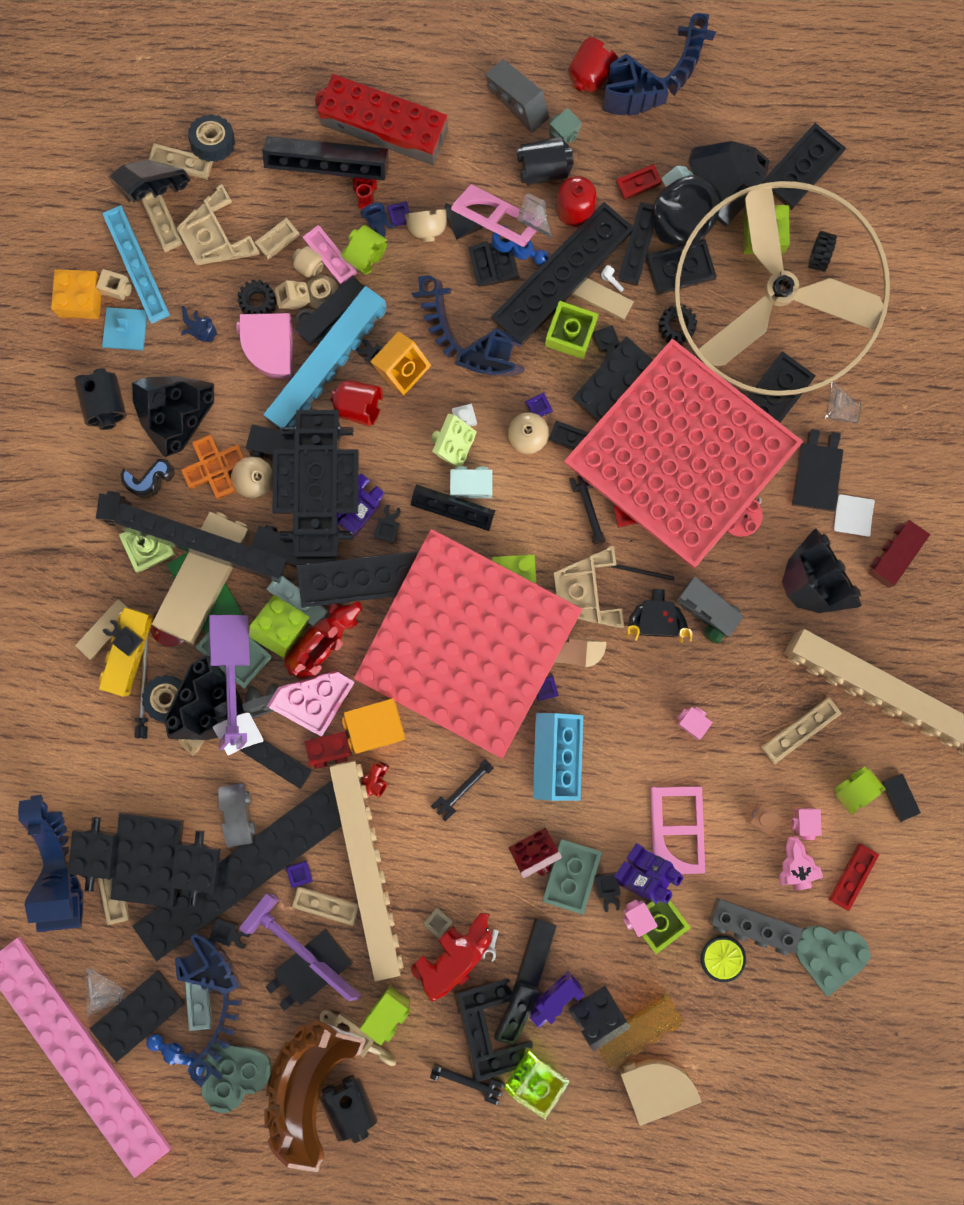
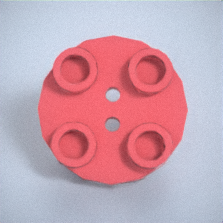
M753 500L727 532L737 537H747L755 533L761 526L763 519L759 502Z

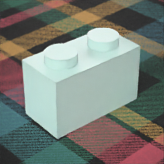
M457 466L455 469H450V496L456 498H492V470H488V467L484 466L476 467V470H468L465 466Z

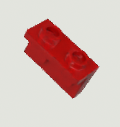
M347 731L304 741L309 759L308 766L314 765L315 769L327 767V762L335 760V764L347 762V757L352 756L348 744Z

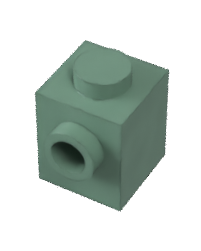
M567 108L560 115L556 114L551 119L549 127L550 138L561 136L566 143H572L581 130L582 122Z

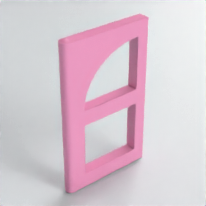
M472 184L453 203L451 210L522 247L528 243L543 224L542 220ZM474 204H484L495 207L496 210L489 218H486L466 207ZM507 213L529 226L519 235L497 224V222Z
M702 787L650 788L653 854L670 861L681 874L705 873ZM662 796H695L696 825L663 826ZM696 834L698 864L685 863L675 858L667 849L663 835Z

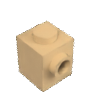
M286 280L275 288L279 308L299 310L310 303L305 282Z

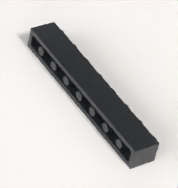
M121 503L113 522L118 529L277 583L281 582L287 565L286 558Z

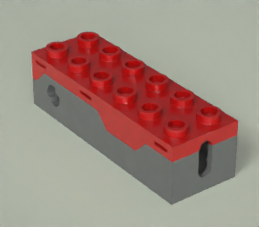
M332 74L327 87L319 90L315 98L322 126L377 146L388 148V150L433 166L448 132L447 114Z

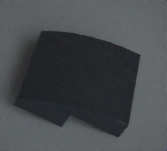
M507 238L501 239L504 243L510 242ZM488 241L468 247L479 287L520 278L512 250L509 252L498 251Z

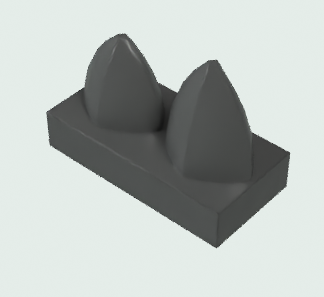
M271 683L264 697L256 688L250 686L246 694L245 703H242L244 712L250 713L252 719L274 712L267 705L279 686Z

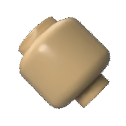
M308 246L302 249L299 248L293 254L294 269L305 277H316L322 271L324 266L321 261L322 256Z

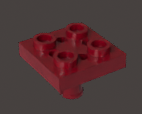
M546 828L509 847L523 878L535 872L544 876L543 868H545L548 874L551 871L550 864L562 858Z

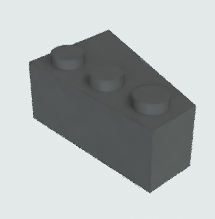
M502 59L485 74L489 91L495 94L531 133L550 118L543 90L507 61Z

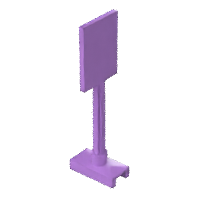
M209 615L210 666L226 667L228 726H226V734L219 741V750H224L229 743L230 746H234L236 743V750H238L247 743V733H239V726H237L235 666L250 665L248 615Z
M266 893L239 929L245 934H253L260 924L266 929L269 928L300 957L310 963L309 967L348 1001L359 1000L362 997L360 993L327 964L318 962L309 950L274 921L275 918L269 912L280 899L274 894L270 896Z

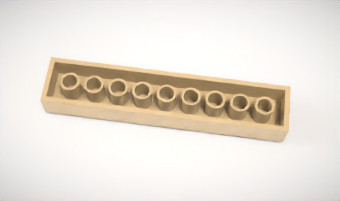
M806 629L794 633L783 654L788 657L787 660L797 666L801 664L807 667L806 671L816 676L820 674L826 677V682L837 686V684L843 686L846 693L853 696L857 694L863 697L865 703L871 706L878 705L882 707V712L892 717L897 715L902 718L901 722L911 727L915 725L921 728V733L929 737L934 735L940 738L939 742L948 747L953 745L959 749L958 752L964 755L963 713Z

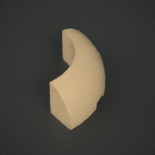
M568 636L555 662L583 667L593 666L603 657L606 642Z

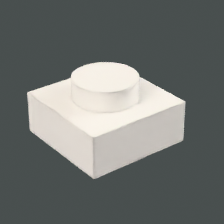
M472 403L452 409L453 415L470 427L477 425Z

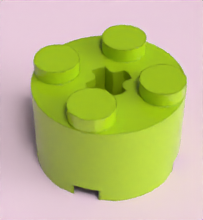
M363 225L359 230L354 229L349 236L350 243L348 247L344 248L340 257L363 274L368 275L374 269L371 265L375 262L379 263L387 247V243H385L387 239L368 226Z
M865 766L850 776L851 781L847 779L833 789L836 792L835 796L850 815L856 813L858 808L868 805L886 790L873 772Z

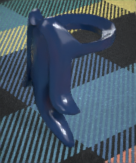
M383 203L369 204L360 211L361 216L368 221L370 228L375 232L377 229L378 233L384 238L386 236L385 225L389 229L395 227V225L388 222Z
M182 306L183 321L191 329L183 330L181 335L190 334L197 340L213 342L217 331L211 318L207 316L203 319L198 317L196 310L193 314L196 321L189 319L186 308Z

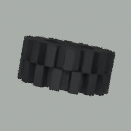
M824 231L818 233L811 251L808 268L822 272L826 271L835 249L837 235Z
M254 279L251 280V284L247 281L245 283L246 287H240L241 292L237 294L239 297L237 301L244 314H272L271 311H275V305H277L276 296L268 283H263L262 280L256 282ZM255 293H260L265 297L264 303L259 307L250 305V297Z
M671 305L661 315L658 331L662 333V339L666 338L667 343L673 339L682 345L684 342H687L683 332H676L670 327V321L678 318L676 305L675 307ZM683 305L681 307L683 319L692 338L697 328L695 313L692 314L691 308L687 310L686 305Z

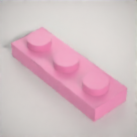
M319 225L303 236L305 243L322 256V263L341 286L351 276L357 274L355 268L340 257L341 251Z

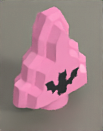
M797 836L788 837L785 848L787 857L782 862L783 871L779 873L780 885H794V890L811 888V881L823 878L821 869L815 865L813 857L806 854L805 847Z

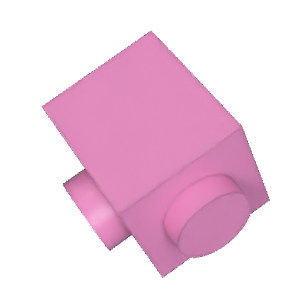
M696 706L695 709L693 707H689L687 710L684 708L677 717L679 722L676 725L696 740H700L713 722L705 717L707 714Z
M794 809V818H792L791 825L795 835L802 836V840H815V836H822L821 809Z
M636 899L626 905L627 909L623 910L626 916L622 919L629 930L633 928L638 937L657 927L643 900L638 902Z

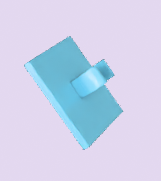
M106 307L102 347L143 351L147 323L145 310Z

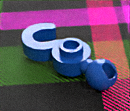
M495 232L492 235V245L498 251L509 252L512 250L513 255L521 260L531 257L538 266H541L549 258L545 250H534L530 240L522 247L513 241L508 243L502 242L499 238L501 235Z
M154 1034L147 1038L146 1045L150 1051H161V1054L164 1056L163 1060L168 1064L175 1065V1063L190 1066L187 1071L190 1073V1068L195 1060L188 1054H185L180 1044L175 1042L166 1044L163 1041V1037L159 1034ZM198 1065L196 1067V1074L198 1076L201 1075L205 1067Z

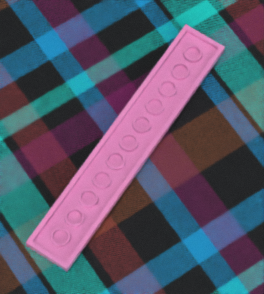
M21 937L16 938L0 951V991L134 1178L169 1152L171 1146Z

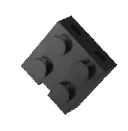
M606 986L568 1009L580 1029L584 1028L581 1032L593 1051H596L631 1028Z

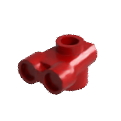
M353 179V190L356 191L359 209H363L365 206L373 203L374 191L377 190V180Z
M373 763L369 774L363 778L361 785L366 786L368 796L375 795L380 797L385 792L387 782L382 779L389 769V765L386 763Z

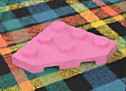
M337 671L328 672L278 687L267 706L322 737L355 682Z

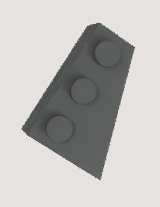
M696 577L687 583L674 601L707 626L711 625L721 631L725 639L730 637L744 617L740 614L741 610L732 604L729 605L723 600L722 596L713 592Z

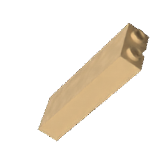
M209 512L200 530L245 545L250 535L247 525L240 521L231 522L227 520L228 517L220 512L216 514ZM188 553L152 625L167 634L194 645L233 567Z

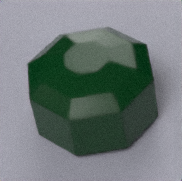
M708 625L702 632L703 636L714 644H719L724 638V634L711 625Z

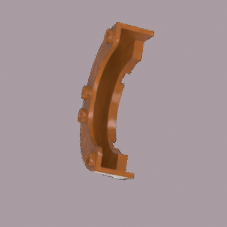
M312 1021L311 1024L302 1025L293 1033V1039L290 1043L286 1042L275 1061L266 1091V1096H269L268 1109L264 1110L265 1128H268L270 1138L268 1139L269 1146L273 1154L287 1168L318 1173L320 1165L324 1160L323 1147L319 1141L316 1128V1110L322 1086L328 1074L339 1062L350 1058L356 1059L364 1050L366 1039L332 1025Z

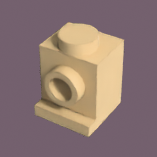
M103 269L96 289L104 296L107 295L124 301L125 296L130 295L132 285L126 276Z

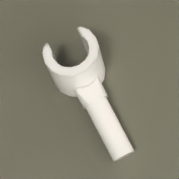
M606 265L601 272V278L609 281L622 292L624 288L612 277L615 270L611 266Z
M493 930L492 942L483 954V959H485L487 952L493 953L491 962L495 960V943L499 930Z

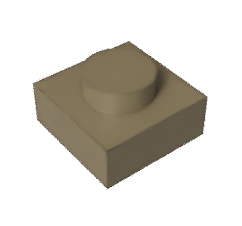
M436 907L423 925L440 938L452 924L453 920Z

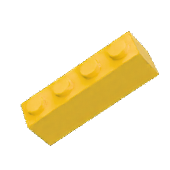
M124 608L119 613L117 621L120 623L121 629L128 626L144 640L131 656H127L114 644L112 645L111 651L107 653L105 663H107L105 671L99 677L100 690L123 697L130 695L154 615L132 608ZM112 636V638H111V643H112V642L114 641V639H115L114 636Z

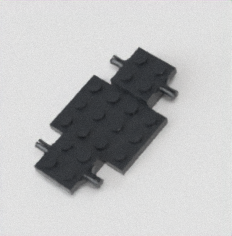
M296 410L294 427H281L282 436H294L295 450H273L272 513L294 514L293 531H280V540H293L295 557H338L340 540H353V531H340L338 527V514H359V450L339 449L341 436H354V428L341 427L339 423V410Z
M121 812L118 818L117 833L101 831V817H92L91 830L72 831L68 874L86 878L84 889L86 892L94 891L95 879L112 878L110 899L170 908L176 905L177 889L189 892V906L198 905V893L214 894L216 892L221 848L209 847L203 844L205 833L203 830L195 831V843L182 842L184 820Z

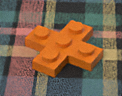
M211 434L192 442L200 461L181 469L189 489L192 490L209 482L217 500L235 493L236 490L232 486L229 473L232 472L238 461L245 458L240 446L237 444L219 452Z

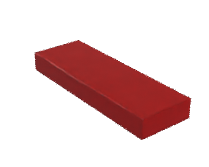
M859 843L828 900L850 911L880 854Z

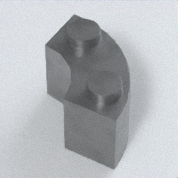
M244 783L219 787V811H223L225 824H222V830L227 847L253 843L256 825L254 821H251L250 815L251 792L246 790Z

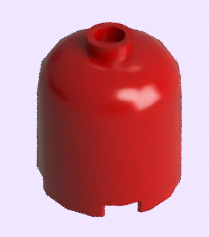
M588 37V39L583 41L568 68V75L573 82L572 86L579 92L597 91L608 78L610 65L618 59L613 50L609 53L603 48L605 43L594 37Z
M573 176L565 180L560 186L555 206L560 221L572 227L582 225L596 210V188L589 179L582 176Z
M346 380L340 383L336 390L332 391L330 400L333 402V409L339 410L340 418L370 427L375 425L381 409L377 407L378 401L383 400V390L379 386Z

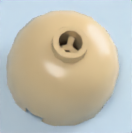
M446 210L405 214L409 232L415 238H422L423 242L435 241V237L445 231L447 225Z
M532 412L522 413L510 422L508 439L518 452L535 454L547 444L549 427L540 415Z
M243 458L235 464L232 470V486L238 494L252 499L262 497L269 492L273 485V470L268 462L261 458Z

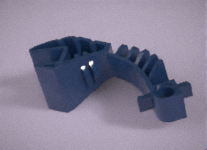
M693 14L688 27L678 26V36L686 37L685 47L679 62L665 78L655 76L627 54L614 61L610 65L602 110L616 115H638L640 112L644 113L651 110V107L655 108L665 104L669 94L668 89L675 96L680 88L685 85L688 78L691 77L700 58L704 40L713 41L716 31L707 30L709 14Z
M432 276L418 277L420 292H414L412 296L416 299L435 297V303H421V308L429 312L437 311V314L425 315L423 317L427 323H440V325L428 328L431 334L438 336L445 333L444 336L435 341L440 347H446L451 343L443 351L448 358L453 357L458 351L455 365L477 373L497 377L514 376L524 372L525 368L522 365L509 362L513 346L521 347V343L509 333L498 328L476 342L471 343V346L463 349L454 337L446 316L444 295L451 294V289H443L441 281ZM433 281L435 284L434 289L428 291V284Z
M42 795L31 796L30 800L19 801L18 821L28 830V835H31L35 840L43 861L42 871L24 904L28 923H36L37 932L82 927L83 889L77 876L68 874L69 862H66L65 856L69 853L70 849L69 846L62 847L69 840L68 836H62L67 831L66 825L63 826L65 823L63 813L61 811L48 812V805L43 801Z
M195 934L191 936V942L197 951L187 957L182 956L175 959L177 980L200 985L203 990L209 987L208 990L211 992L216 989L223 995L222 1014L212 1039L201 1055L194 1050L188 1053L195 1060L190 1068V1078L202 1087L211 1075H214L219 1080L222 1079L223 1073L204 1057L209 1053L216 1061L222 1059L225 1052L214 1048L215 1042L224 1049L229 1048L232 1040L220 1037L219 1034L221 1031L229 1035H234L236 1032V1027L224 1025L226 1018L234 1021L239 1020L240 1014L228 1012L229 1005H242V999L229 1000V993L242 985L237 974H234V966L232 962H229L230 958L225 951L220 950L221 947L215 941L210 940L209 937L203 934ZM198 1065H203L206 1068V1076L200 1077L196 1074V1067Z

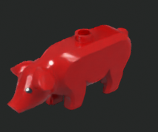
M356 601L347 606H342L339 603L331 604L329 609L331 616L315 623L287 654L284 667L287 669L290 676L294 675L298 679L315 676L321 670V665L319 664L330 655L332 650H339L343 645L341 641L343 631L351 629L358 624L356 617L362 610L361 603Z
M480 913L471 924L467 935L461 934L452 926L438 940L445 952L437 959L435 964H431L423 955L411 966L412 975L422 981L423 990L430 1001L434 1002L444 997L457 984L462 986L470 978L468 973L477 965L492 942V933L488 925L490 914Z

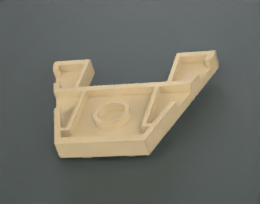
M220 184L216 188L217 191L211 197L208 196L204 200L205 203L197 211L194 210L177 227L196 265L260 254L251 236L231 245L214 215V211L232 203L223 184Z
M614 546L554 573L556 595L583 608L578 620L624 628L622 609L600 611L595 568L616 566Z

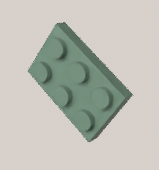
M209 632L196 646L205 656L207 654L210 656ZM250 637V665L235 666V681L243 688L251 682L272 658L270 653ZM219 666L226 673V667Z
M560 839L558 851L562 858L553 863L542 902L584 915L602 851Z

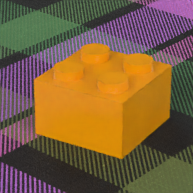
M54 269L51 310L58 317L100 319L102 294L96 289L100 278L96 271Z
M399 331L370 361L387 384L403 396L431 367V364L415 342Z

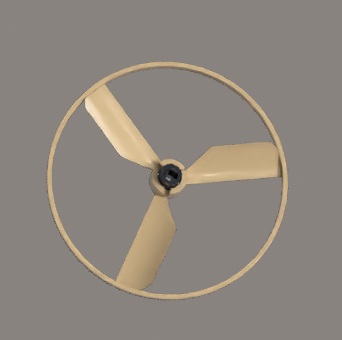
M788 181L755 185L733 194L716 205L705 215L690 235L682 251L675 279V305L678 321L695 355L701 362L731 385L749 392L772 396L796 395L818 389L835 381L855 366L868 352L879 334L887 313L890 294V278L886 255L876 232L866 218L849 202L833 192L811 184ZM772 188H797L821 194L837 202L855 216L870 235L881 261L884 280L883 303L880 296L832 278L798 289L799 281L797 277L783 269ZM747 195L745 202L752 251L772 276L765 285V296L698 349L686 328L680 306L679 288L682 265L693 239L703 225L728 203ZM792 300L874 330L864 349L845 369L835 376L810 387L786 391L759 389L731 379L714 367L726 365L767 332L772 305L785 306Z

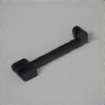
M577 476L579 484L575 483L574 477L569 478L573 493L580 491L593 531L591 536L593 545L598 544V542H605L606 539L604 533L601 532L588 491L593 486L588 482H584L581 476Z
M486 759L479 764L480 767L447 800L441 796L430 806L432 809L437 808L439 804L442 806L436 812L438 815H441L445 810L448 812L443 817L445 822L456 812L452 806L485 773L489 774L494 769Z
M437 1064L433 1065L430 1078L438 1081L440 1076L486 1093L484 1101L499 1105L500 1100L492 1096L501 1097L503 1091L495 1087L505 1088L506 1085L505 1082L492 1077L489 1084L481 1081L477 1082L473 1078L445 1069Z

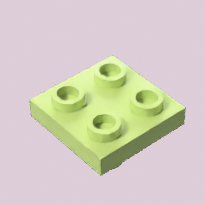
M448 413L441 432L435 431L432 434V442L435 444L432 452L453 467L463 466L477 431L457 416Z
M127 531L119 534L136 573L176 556L171 546Z

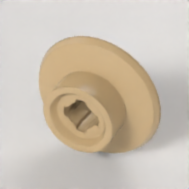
M318 275L311 278L306 283L310 298L308 305L317 309L340 288L337 281L328 275ZM324 288L325 292L319 294L317 290Z

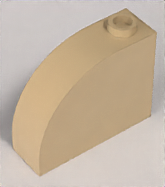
M647 1059L637 1063L630 1061L622 1065L623 1068L619 1069L640 1126L702 1103L690 1077L680 1067L671 1062L661 1059Z

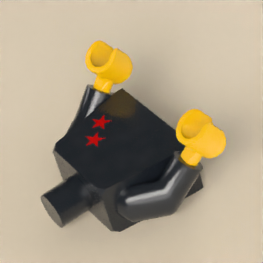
M652 589V601L644 600L642 604L636 606L629 616L625 638L628 639L629 634L635 635V640L638 639V636L676 638L679 633V642L683 643V637H688L689 641H692V631L688 628L687 621L679 607L675 606L674 602L664 601L665 590Z

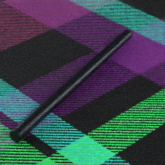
M618 564L611 566L612 568L674 581V576Z

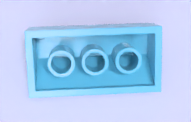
M536 713L533 799L581 801L583 715Z

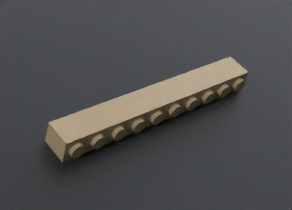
M356 760L334 764L329 768L374 980L380 981L401 975V969L404 968L402 955H397L396 947H399V940L397 934H393L391 927L395 925L393 913H388L387 905L390 904L388 891L384 892L382 883H386L384 870H379L378 862H381L380 851L374 847L373 841H376L377 837L375 828H370L369 820L372 819L370 806L366 807L365 798H368L365 785H361L360 777H363L361 764L357 765Z

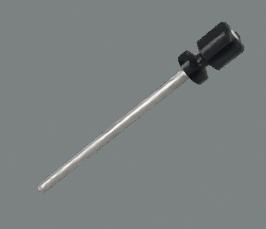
M148 638L143 650L140 718H135V722H138L139 725L135 726L134 738L146 739L148 727L144 726V723L148 722V718H144V706H142V693H144L146 686Z

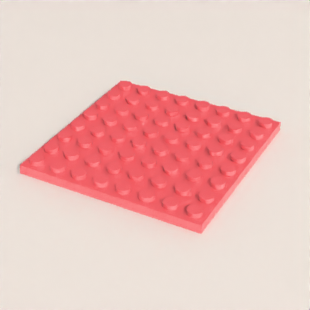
M671 339L566 458L564 463L695 569L800 447L803 441L679 343Z
M431 529L354 679L390 699L394 698L396 702L503 759L583 608Z

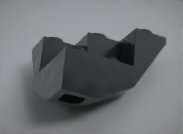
M728 141L694 147L691 150L688 163L694 175L701 176L714 185L719 193L720 202L741 190L760 185L767 174L770 160L756 147ZM747 195L739 197L721 208L717 221L727 226L746 205L745 198Z
M151 160L122 165L108 176L112 184L127 201H132L133 203L143 199L148 191L154 198L164 194L168 187L177 193L179 190L186 188L188 182L191 181L184 169Z
M177 376L148 377L132 382L133 404L140 424L164 457L181 452L213 406V383Z
M817 528L811 531L788 559L782 580L787 597L797 608L816 613L861 607L862 604L859 599L862 596L856 585L853 586L845 572L846 567L835 556L825 533L821 534Z
M208 654L190 664L164 718L169 739L210 740L218 738L213 726L227 720L226 674L219 666H210V656ZM236 689V713L238 716L245 712L242 705L243 701Z

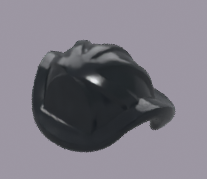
M697 175L685 176L672 182L659 194L655 200L653 211L655 215L654 227L660 241L672 245H686L690 235L700 221L716 205L721 203L719 193L710 181ZM720 210L698 231L691 245L698 243L709 233L718 218Z

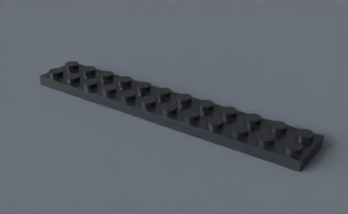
M332 780L253 837V843L242 845L220 861L217 889L214 894L198 893V905L189 906V892L182 889L176 895V905L173 908L159 906L132 926L156 962L342 826Z

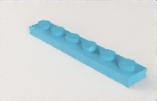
M120 205L102 213L149 321L153 324L171 316L123 207Z

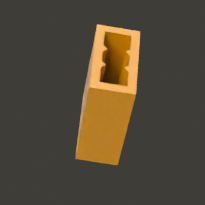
M394 698L344 712L345 717L342 718L345 730H349L351 738H348L350 750H354L355 754L406 740Z

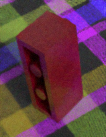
M911 520L903 524L900 522L893 531L895 535L892 540L888 539L881 548L883 553L880 557L876 556L869 565L871 570L868 574L888 588L896 585L931 535Z

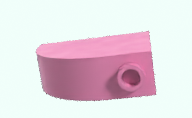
M290 313L241 314L240 322H237V334H240L241 346L251 364L260 373L270 378L291 380L293 378V320Z

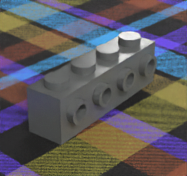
M717 897L708 921L713 925V930L724 934L728 930L734 933V937L744 941L747 938L755 940L754 944L763 948H767V945L776 947L775 951L783 955H788V952L796 953L803 931L799 926Z

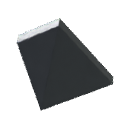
M445 203L444 210H446L447 220L456 240L483 229L484 226L451 210L452 205Z

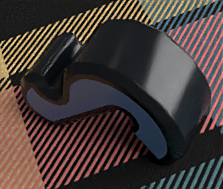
M157 459L140 480L123 468L120 474L121 482L132 494L140 498H151L160 490L162 479L166 482L172 480L175 470L173 465L167 460Z

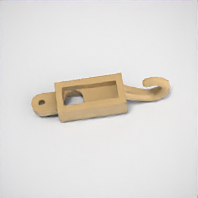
M324 1010L320 1014L321 1022L334 1027H338L339 1023L344 1022L350 1027V1033L366 1039L364 1050L360 1054L363 1058L369 1051L378 1055L379 1059L389 1066L396 1064V1058L389 1051L374 1044L373 1039L359 1030L361 1025L343 1012L336 1015L330 1010Z

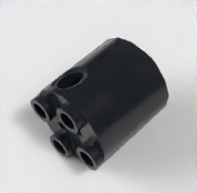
M561 136L533 143L520 144V148L516 150L518 163L522 162L523 169L520 171L521 182L526 183L527 186L535 183L567 179L574 164L572 149Z
M100 368L94 370L93 374L78 375L74 378L84 423L87 426L99 427L100 430H109L116 427L117 422L126 418L127 414L115 373L106 372V369Z
M354 1074L342 1079L341 1084L335 1087L332 1084L321 1090L323 1095L320 1097V1101L337 1141L351 1139L353 1143H357L369 1136L368 1129L373 1127L378 1119L361 1079L355 1078ZM349 1096L346 1102L339 1101L341 1097Z

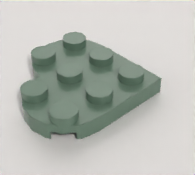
M808 926L803 929L795 953L800 963L827 997L858 974L871 958V953L865 939L858 933L851 930H839L832 933L827 928L821 926Z
M215 1042L213 1047L222 1050L225 1054L221 1060L216 1061L208 1053L207 1060L217 1067L216 1069L223 1073V1076L219 1080L214 1075H211L202 1086V1097L211 1110L218 1113H228L242 1103L245 1094H254L267 1085L272 1074V1067L269 1055L261 1050L230 1044L229 1048L224 1049Z

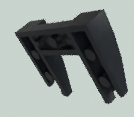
M508 978L454 991L457 1010L461 1015L470 1056L468 1059L472 1077L477 1082L520 1069L522 1065H524L523 1067L529 1066V1062L523 1060L526 1048L533 1047L531 1040L517 1043L515 1046L509 1045L492 1050L483 1009L510 1001L512 991L506 985L510 982Z

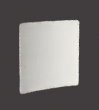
M840 494L836 508L834 531L870 537L875 500Z
M250 713L237 716L239 733H247V743L241 749L264 741ZM227 720L213 726L219 740L226 734ZM229 743L224 748L227 755L238 751L236 750V743L234 746H230Z

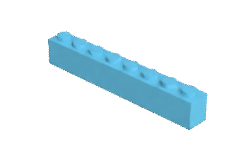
M367 286L362 289L263 414L269 422L280 430L281 427H294L296 410L310 409L311 402L314 398L318 399L321 396L326 383H330L335 378L337 369L347 363L348 355L352 350L355 351L360 346L363 336L365 334L368 335L372 331L374 322L384 316L387 306L382 297Z

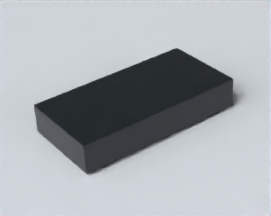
M902 773L882 781L900 822L921 814Z

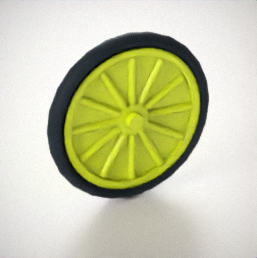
M729 936L714 937L702 949L701 965L704 972L711 979L718 982H730L737 979L743 973L746 966V953L743 946L734 938Z

